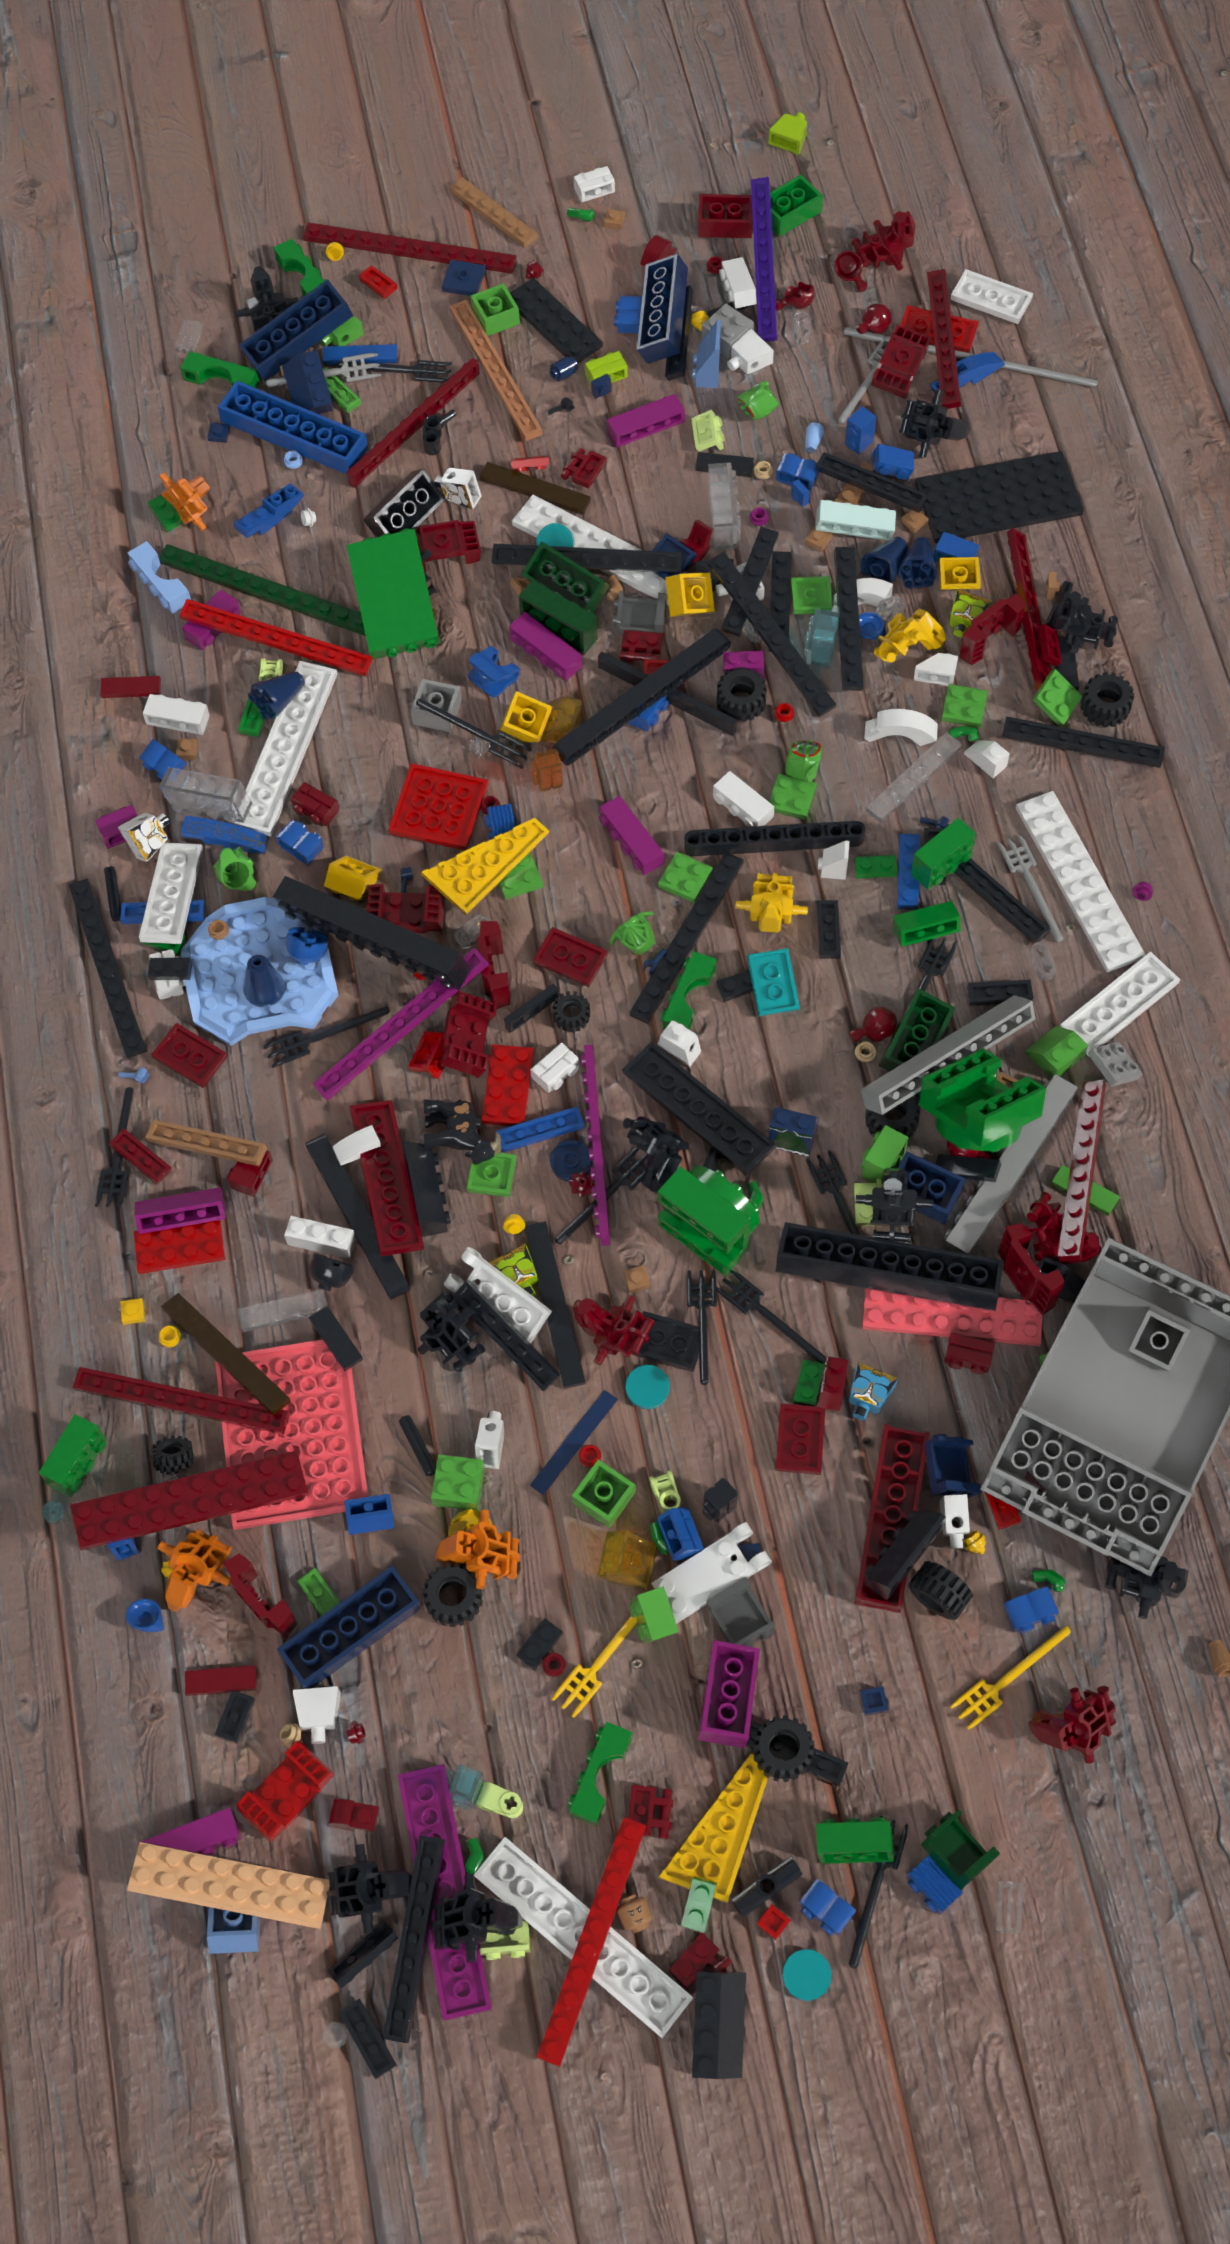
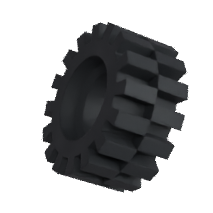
M567 991L566 996L562 993L560 994V999H555L552 1012L554 1022H557L558 1028L562 1026L563 1031L569 1028V1032H573V1028H576V1031H580V1026L582 1028L586 1027V1023L590 1021V1004L583 994L580 993L577 996V992L573 991V995H570V991ZM569 1006H575L580 1012L575 1017H567L563 1011Z
M171 1436V1439L164 1437L163 1441L158 1440L156 1441L157 1444L152 1445L153 1466L156 1471L160 1470V1473L166 1471L167 1474H171V1472L175 1471V1474L179 1473L178 1470L184 1472L186 1467L190 1468L191 1464L194 1463L192 1442L188 1441L186 1437L182 1439V1436L177 1438Z

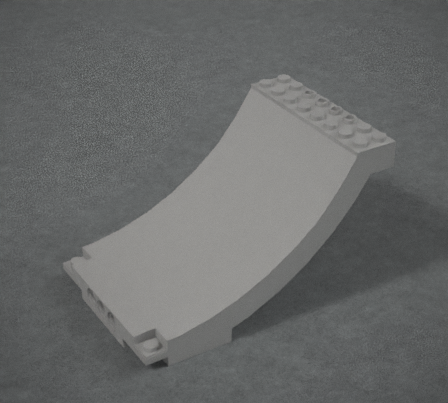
M1108 1238L1020 1407L981 1490L1104 1555H1110L1151 1576L1193 1494V1490L1230 1414V1295L1114 1239ZM1027 1470L1045 1488L1043 1493L1038 1491L1040 1486L1025 1479Z

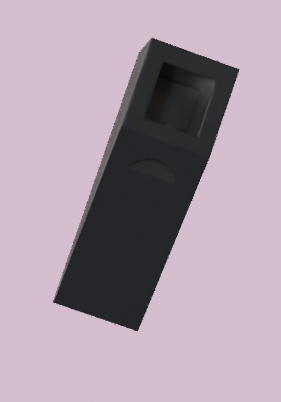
M1045 1257L1042 1261H1039L1037 1265L1040 1267L1042 1275L1057 1269L1060 1271L1064 1284L1058 1298L1074 1303L1086 1281L1062 1263Z

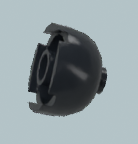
M317 1253L313 1254L309 1267L312 1279L319 1283V1288L331 1291V1288L345 1286L349 1282L355 1268L347 1263Z

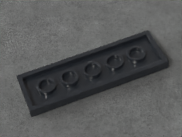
M535 278L530 279L510 292L519 308V314L565 357L572 356L578 364L603 347V342Z

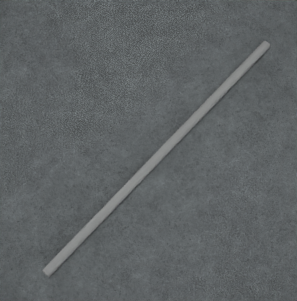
M848 327L844 329V335L881 342L885 336L867 331L861 335L856 329ZM886 336V344H888L891 338L890 336ZM929 345L927 352L936 354L935 346ZM955 350L957 359H965L975 355ZM1004 360L1005 365L1001 367L1097 388L1099 381Z

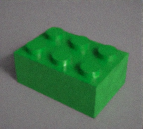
M801 174L771 191L772 230L779 237L822 212L823 195Z
M958 817L914 853L911 875L927 890L933 886H938L948 873H954L960 863L967 862L972 857L976 832Z
M76 1414L73 1415L39 1471V1475L49 1487L71 1498L74 1493L81 1489L84 1476L93 1469L98 1453H102L106 1446L107 1439L98 1425Z
M852 1818L847 1819L846 1823H836V1820L827 1819L823 1820L820 1824H816L817 1854L821 1864L894 1862L892 1828L890 1821H885V1818H872L871 1822H861L860 1819Z

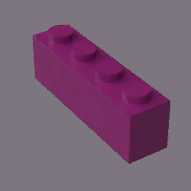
M676 394L607 419V431L618 448L684 423L685 409Z
M526 612L509 625L510 640L524 648L527 654L536 657L543 666L549 667L556 676L562 677L567 681L583 667L582 655Z
M620 795L599 807L600 816L598 818L600 823L604 827L607 826L612 839L620 843L622 852L626 856L629 855L637 871L640 870L643 875H646L664 865V852Z
M221 1187L135 1202L134 1217L139 1234L225 1219V1202Z
M229 1807L141 1842L210 1856L217 1848L223 1846V1849L235 1846L242 1837L234 1812Z

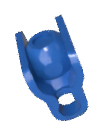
M493 646L470 657V664L475 668L468 673V678L490 697H497L518 679L521 669L514 663L506 666L497 665L499 651Z

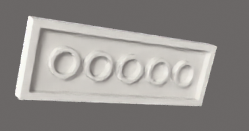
M164 843L161 846L139 934L140 942L182 943L202 857V844Z
M1150 951L1061 1023L1060 1027L1075 1031L1089 1045L1087 1054L1092 1048L1103 1046L1179 984L1180 978Z

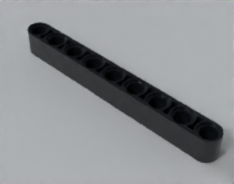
M840 821L692 830L685 834L684 851L687 855L695 857L724 855L725 852L730 854L812 850L826 849L843 841H849V847H858L864 842L865 825L860 821Z
M323 1133L305 1142L310 1156L347 1223L354 1230L358 1243L390 1300L410 1291L409 1284L393 1255L380 1256L373 1219L343 1165H340L326 1135Z

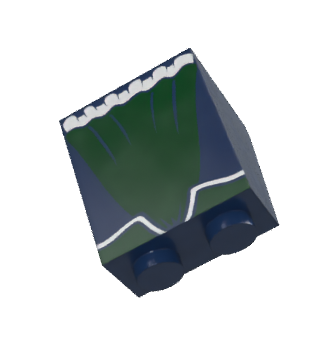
M775 1107L769 1126L768 1138L776 1144L775 1149L810 1157L820 1118Z

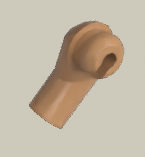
M612 575L607 579L611 588L606 596L611 602H614L615 598H619V591H623V587L616 576Z

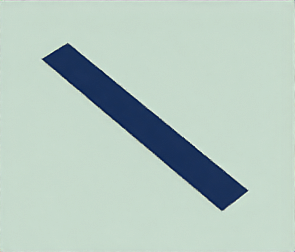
M606 1390L603 1391L530 1484L531 1487L542 1495L545 1494L618 1400Z

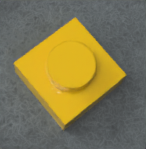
M142 1298L120 1301L123 1325L145 1322L144 1301Z

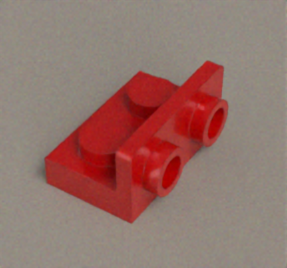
M424 1031L408 1066L412 1071L430 1073L434 1079L440 1078L445 1067L441 1065V1045L444 1033Z

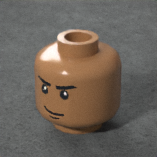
M634 1893L621 1899L623 1904L619 1905L617 1913L623 1928L631 1930L632 1933L648 1928L653 1915L646 1898L636 1897Z

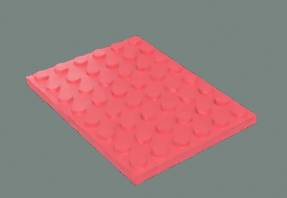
M323 1340L242 1352L290 1398L291 1402L283 1408V1410L290 1412L284 1435L222 1422L226 1467L297 1451L308 1495L231 1514L233 1529L239 1530L346 1512L345 1500L368 1497L352 1367L344 1372ZM215 1361L219 1396L262 1405Z

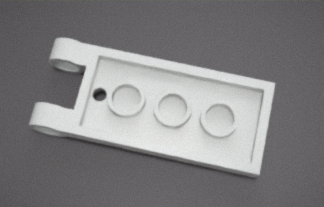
M467 1247L461 1259L474 1268L467 1280H470L531 1343L552 1311L483 1259L478 1251ZM449 1274L444 1282V1285L454 1293L464 1284V1281L455 1274ZM476 1279L480 1280L479 1285L476 1283Z
M747 1522L740 1524L723 1538L651 1583L654 1589L664 1586L676 1624L704 1607L706 1600L741 1579L749 1578L772 1562L765 1551L757 1554L747 1562L739 1550L737 1544L753 1534ZM732 1555L737 1556L736 1561L731 1560Z

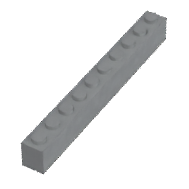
M1014 995L861 1089L864 1107L882 1115L921 1091L922 1077L982 1048L987 1050L1034 1021L1033 1002Z
M1056 1074L1051 1081L1047 1080L1045 1082L1046 1094L1042 1117L1022 1126L1018 1140L1012 1145L1001 1149L998 1155L1000 1156L1001 1168L996 1182H979L976 1188L978 1192L975 1196L971 1195L965 1204L967 1209L964 1213L962 1211L959 1212L954 1221L956 1223L953 1230L949 1228L944 1235L945 1250L972 1254L1076 1094L1077 1086Z

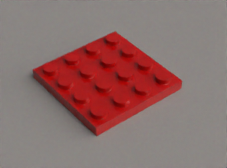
M411 763L388 829L389 834L466 851L481 809L482 800L489 785L488 779Z

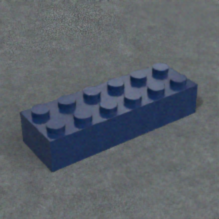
M678 253L646 264L637 351L647 364L680 353L688 267Z
M327 279L240 343L239 347L261 378L266 381L280 371L281 365L286 364L297 355L303 354L353 317V314L346 301Z
M392 1565L282 1644L277 1650L302 1687L310 1689L422 1608L418 1599Z

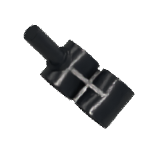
M453 409L441 418L436 415H429L425 418L422 437L426 454L432 456L440 452L442 428L444 424L457 416Z

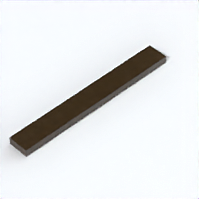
M179 1293L161 1306L162 1310L273 1416L291 1402L290 1398Z

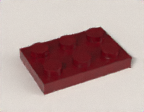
M552 927L535 955L533 963L589 988L606 959L608 951Z
M176 1023L151 1056L156 1061L204 1088L227 1059L228 1054Z
M780 1404L775 1471L821 1475L826 1409L815 1406Z

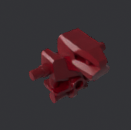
M901 211L896 212L893 215L891 226H883L880 220H875L873 225L876 228V234L868 235L867 231L863 232V245H861L859 238L852 240L851 244L854 246L856 253L861 257L863 267H868L872 262L876 269L878 264L884 261L888 266L894 265L897 271L903 268L904 249L913 246L915 236V223L909 211L905 213Z
M1042 1192L1039 1200L1031 1204L1030 1212L1027 1214V1219L1031 1222L1027 1228L1031 1232H1036L1033 1246L1036 1250L1035 1260L1042 1261L1044 1257L1055 1256L1059 1263L1071 1264L1086 1262L1099 1254L1101 1251L1099 1237L1094 1232H1086L1082 1260L1060 1261L1058 1249L1064 1212L1062 1215L1058 1213L1061 1208L1060 1202L1047 1204L1051 1200V1195L1048 1192Z
M628 1295L621 1306H612L609 1311H606L589 1298L575 1301L573 1311L577 1323L589 1336L595 1337L593 1342L599 1348L594 1363L602 1365L608 1354L616 1355L618 1352H621L628 1358L631 1354L639 1355L643 1343L648 1342V1333L655 1324V1321L649 1317H644L637 1310L633 1314L630 1313L636 1300L634 1296Z
M1098 1687V1693L1090 1690L1084 1691L1085 1700L1080 1696L1079 1688H1071V1702L1064 1709V1713L1052 1714L1044 1710L1035 1712L1033 1719L1028 1722L1030 1731L1040 1742L1065 1752L1070 1748L1080 1751L1084 1755L1085 1763H1093V1752L1100 1746L1101 1734L1109 1737L1112 1734L1111 1726L1116 1724L1113 1716L1116 1707L1114 1702L1110 1700L1109 1687Z

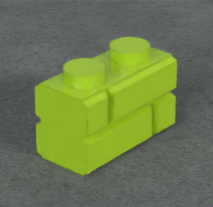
M620 351L609 352L601 358L591 359L585 363V374L590 384L591 381L605 374H608L611 378V383L628 377V366Z

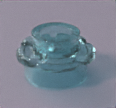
M51 1501L44 1505L42 1517L48 1523L53 1524L63 1518L64 1511L61 1503Z

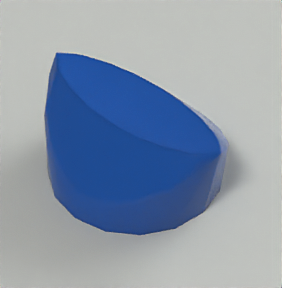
M865 612L859 615L861 638L874 640L878 639L879 636L884 637L886 635L884 622L878 614Z
M145 1598L139 1599L128 1607L125 1620L132 1628L143 1632H159L164 1630L161 1608L155 1601Z

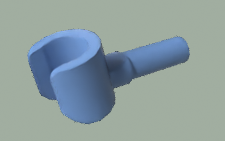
M139 1067L136 1073H118L119 1077L132 1078L139 1083H145L150 1075L142 1067Z

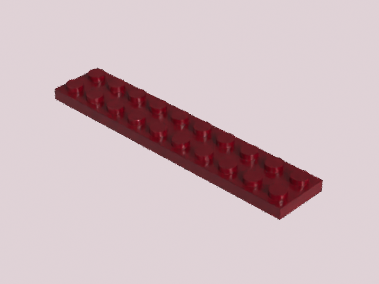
M292 1451L70 1504V1509L81 1551L307 1496L308 1490L298 1452Z

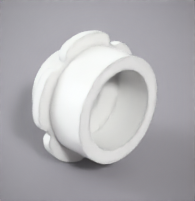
M309 508L301 511V521L304 526L311 527L316 522L315 512Z

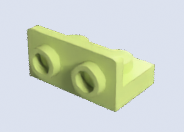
M709 410L691 418L695 447L699 452L714 445L719 450L724 449L723 441H725V438L721 431L722 421L719 416H716L712 410Z
M877 1179L876 1183H854L856 1226H877L870 1224L873 1216V1207L871 1205L857 1204L856 1195H872L875 1187L882 1188L881 1179Z
M522 1921L523 1926L516 1929L513 1935H499L487 1932L486 1941L481 1943L480 1954L486 1956V1960L501 1959V1955L510 1954L511 1958L525 1957V1953L530 1952L529 1923Z

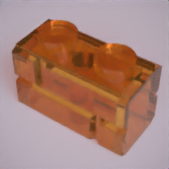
M552 749L546 751V753H536L534 755V762L531 763L534 785H538L541 792L551 790V788L562 787V764L558 751Z

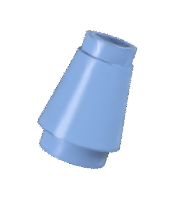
M810 423L806 428L805 450L807 452H816L824 435V427L819 423Z

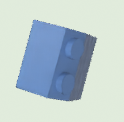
M721 320L715 322L698 345V353H694L693 365H697V367L693 368L692 379H696V387L718 388Z
M209 1907L207 1925L209 1954L259 1951L260 1917Z

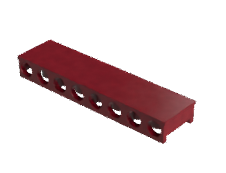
M888 1424L884 1425L855 1605L896 1613L901 1611L907 1575L886 1601L864 1584L866 1579L864 1574L872 1563L876 1566L880 1558L878 1555L885 1546L890 1547L894 1542L892 1537L899 1528L904 1529L908 1524L906 1519L913 1510L916 1512L918 1510L926 1459L924 1443L929 1440L930 1432L925 1431V1433L889 1427Z

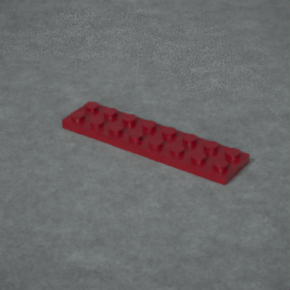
M392 1100L350 1105L354 1133L372 1125L380 1141V1147L360 1154V1162L380 1256L424 1250L423 1238Z

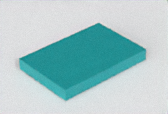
M785 948L747 955L758 1017L800 1010L789 949Z

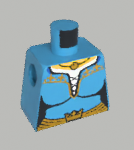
M858 1362L849 1398V1403L856 1406L853 1416L859 1420H865L869 1411L879 1414L895 1390L898 1378Z

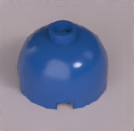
M293 927L289 929L286 937L288 953L301 965H308V963L320 960L328 947V937L314 929L310 933L305 932V927Z

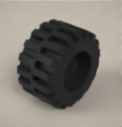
M742 667L739 670L738 668H733L732 672L728 670L726 675L720 677V681L717 684L718 709L737 719V721L741 720L742 722H746V719L751 721L754 720V716H760L766 705L767 685L764 678H761L760 673H754V670L751 668L749 670H746V667ZM737 692H746L750 694V696L740 698L734 696L733 694Z
M1105 672L1103 675H1095V678L1091 677L1088 683H1086L1081 700V710H1083L1084 717H1088L1090 723L1093 721L1095 722L1094 725L1099 726L1100 724L1105 728L1108 725L1115 727L1116 723L1120 725L1123 723V720L1128 718L1134 699V689L1132 686H1129L1130 682L1128 680H1123V676L1120 675L1118 677L1116 673L1108 675V672ZM1108 697L1113 699L1115 702L1107 703L1099 698Z
M912 1096L894 1107L904 1115L900 1120H889L882 1114L866 1109L865 1124L866 1127H869L870 1134H876L878 1130L882 1132L886 1125L906 1135L908 1138L913 1136V1131H916L920 1118L921 1107L918 1105V1098H913Z
M925 1561L908 1584L912 1594L925 1607L937 1615L950 1620H957L973 1597L970 1588L960 1577L946 1567L931 1561Z
M447 1563L445 1568L437 1567V1572L434 1573L432 1571L429 1574L430 1579H426L424 1583L423 1599L427 1611L441 1625L445 1626L446 1623L450 1627H455L457 1623L460 1626L465 1625L464 1621H472L473 1615H477L479 1613V1606H482V1589L476 1588L475 1573L468 1571L466 1566L462 1568L461 1564L458 1563L455 1566ZM452 1584L464 1587L466 1589V1596L458 1605L447 1606L440 1602L439 1596L445 1587Z
M783 1715V1719H779L778 1716L773 1717L772 1721L768 1719L764 1722L763 1727L760 1726L755 1736L753 1745L754 1761L757 1762L758 1769L760 1771L763 1770L766 1777H774V1781L783 1779V1782H789L791 1778L793 1780L798 1779L800 1774L803 1775L812 1761L814 1753L812 1734L806 1730L807 1726L804 1723L799 1724V1719L795 1717L793 1720L788 1719L789 1716ZM778 1737L791 1739L797 1746V1755L787 1761L775 1758L769 1750L771 1741Z

